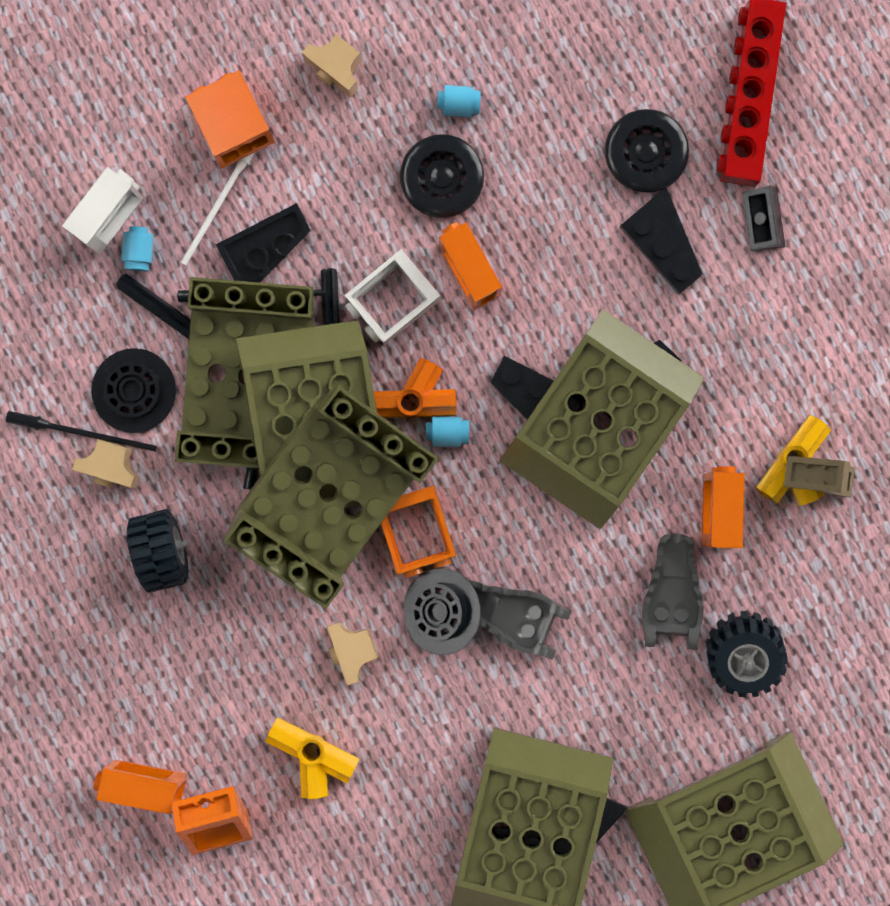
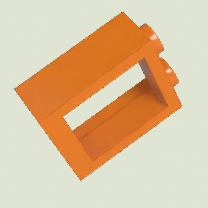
M455 222L442 230L443 235L439 236V248L473 309L476 310L501 296L502 285L467 222L461 225Z
M712 467V472L703 474L702 547L743 549L745 473H736V467Z
M434 485L402 495L390 512L431 500L446 551L403 564L388 515L381 523L397 575L404 573L405 578L423 573L421 567L432 563L435 569L452 564L451 557L456 556Z
M115 759L105 766L102 772L98 771L94 782V790L98 791L96 800L171 815L173 813L171 802L182 800L187 773Z
M234 786L171 802L176 834L192 855L253 839L247 809ZM204 802L209 803L207 808L202 807Z

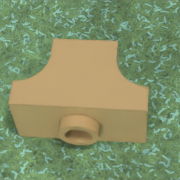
M337 34L324 46L316 47L311 44L306 46L302 51L303 60L317 71L316 77L328 87L334 84L351 98L358 89L357 81L353 78V72L361 62L360 52Z
M97 439L95 449L91 455L83 459L75 458L72 468L74 471L94 476V483L112 488L113 483L137 488L140 478L132 472L129 465L133 449Z
M341 621L327 626L334 646L329 648L334 665L340 664L347 686L359 682L361 667L365 663L378 658L369 627L360 631H350L342 625Z

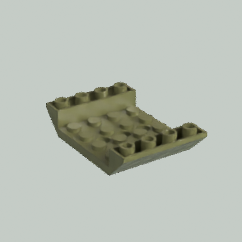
M190 277L187 308L192 311L182 431H177L175 462L258 468L245 384L240 380L242 369H240L236 338L313 327V287ZM215 365H222L226 370V376L221 382H214L210 378V370ZM281 416L276 420L275 428L278 433L286 435L292 430L293 424L288 417Z
M602 309L510 444L500 462L601 529L619 508L684 414L705 378ZM573 394H580L585 398L586 405L580 412L571 411L567 405L569 397ZM605 411L611 416V424L608 428L598 429L595 427L593 418L598 412ZM625 429H632L637 434V441L631 447H625L619 441L620 433Z
M358 320L236 338L260 477L313 405L337 385L377 413L367 348ZM281 416L288 417L293 424L292 430L286 435L278 433L275 428V422ZM306 466L299 467L294 473V478L297 481H306L310 478L311 469ZM333 484L323 485L319 491L320 497L324 499L333 497L336 487ZM351 501L347 503L345 508L361 505L357 501Z
M337 385L313 405L240 503L223 541L326 609L344 586L341 578L343 573L412 481L416 480L421 483L439 458ZM306 466L311 469L310 478L306 481H297L294 478V473L299 467ZM325 484H333L336 487L335 495L329 499H324L319 495L321 487ZM357 501L361 505L360 511L353 516L346 515L344 508L347 503Z
M494 727L451 906H581L608 795L613 757ZM504 822L509 826L510 834L506 838L499 839L494 836L492 828L496 823ZM529 830L537 831L541 837L539 844L533 847L527 846L522 839L524 833ZM559 838H566L571 843V849L566 854H558L553 849L554 842Z
M790 731L763 743L764 749L662 798L654 800L651 796L624 810L669 906H737L824 865L844 845ZM722 796H731L734 801L732 809L727 812L719 811L717 807L718 800ZM742 824L746 826L747 835L744 839H732L731 830L735 825ZM751 853L759 854L761 859L759 866L754 869H748L744 864L746 856Z

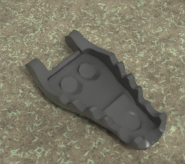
M666 534L659 540L657 560L642 608L645 647H655L656 634L686 636L687 649L698 650V638L703 620L704 604L702 593L699 589L696 567L693 562L694 541L683 534Z
M468 580L474 587L480 601L481 618L479 625L496 635L501 642L513 649L541 655L553 660L556 650L545 645V641L555 616L568 620L572 612L571 610L563 607L548 596L537 592L488 586L477 581Z

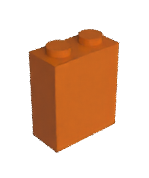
M240 70L224 74L218 81L207 86H200L193 90L191 94L185 96L221 169L275 143Z

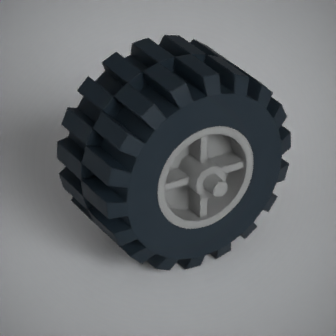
M168 509L130 518L127 525V543L130 555L127 556V560L132 562L136 577L147 593H152L186 584L189 569L185 547H188L189 543L188 540L183 541L180 528L173 514Z
M740 611L741 616L735 617L734 613L727 615L728 620L726 622L720 619L717 622V629L712 628L709 632L710 639H707L706 653L712 678L716 679V684L720 688L725 686L727 693L733 695L737 691L739 697L746 698V693H752V697H758L759 691L764 690L765 693L772 691L770 685L778 686L781 682L780 675L785 676L787 671L785 664H788V657L780 630L776 625L773 626L769 618L766 617L762 620L761 615L755 612L752 616H748L747 611Z

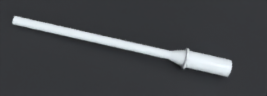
M255 153L237 161L234 172L182 259L181 263L183 265H187L238 175L246 166L250 165L249 162Z

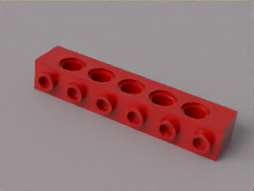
M749 0L745 7L740 8L737 24L742 26L741 37H736L733 55H738L737 66H732L729 76V84L734 85L733 94L727 96L725 113L729 114L728 125H723L720 143H725L724 155L719 154L716 165V172L721 173L720 182L756 187L761 181L787 2ZM752 29H760L764 33L765 38H756L752 34ZM747 59H757L761 68H752L748 64ZM743 88H752L756 92V98L747 97L743 92ZM745 116L749 118L752 122V127H743L739 123V117ZM743 146L748 152V157L741 158L737 156L734 147Z

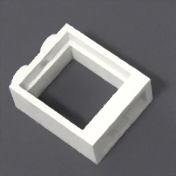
M107 167L62 226L100 255L144 198L138 192L140 186L121 169H118L115 173Z
M402 249L345 294V298L349 302L345 305L346 309L356 320L361 317L368 325L364 329L365 332L375 343L380 340L384 346L440 301L438 292ZM398 267L425 301L385 333L358 299Z

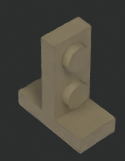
M787 456L784 487L813 490L851 498L855 468L850 466V462L842 460Z

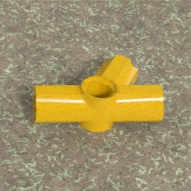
M809 414L787 445L779 451L776 460L761 478L755 489L765 498L777 504L789 489L784 487L788 453L794 451L799 457L811 458L831 432L828 425L819 418ZM791 488L798 506L811 503L824 496V493L818 491Z
M279 717L276 718L265 740L266 743L299 759L301 798L319 799L328 797L327 774L348 783L360 759L328 743L321 736L313 735ZM308 743L317 744L320 748V755L309 757L305 752V745Z

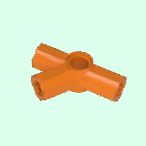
M420 357L402 391H374L376 410L383 418L404 417L412 419L416 417L456 416V390H433L443 369L435 363ZM405 397H414L418 401V408L414 411H406L401 405Z

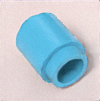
M444 85L443 91H438L437 109H442V116L471 118V115H479L481 91L473 90V87Z
M130 226L129 232H123L121 262H124L125 270L149 271V264H152L153 234L147 233L148 228Z
M433 416L432 422H426V441H432V447H461V444H469V420H462V417Z

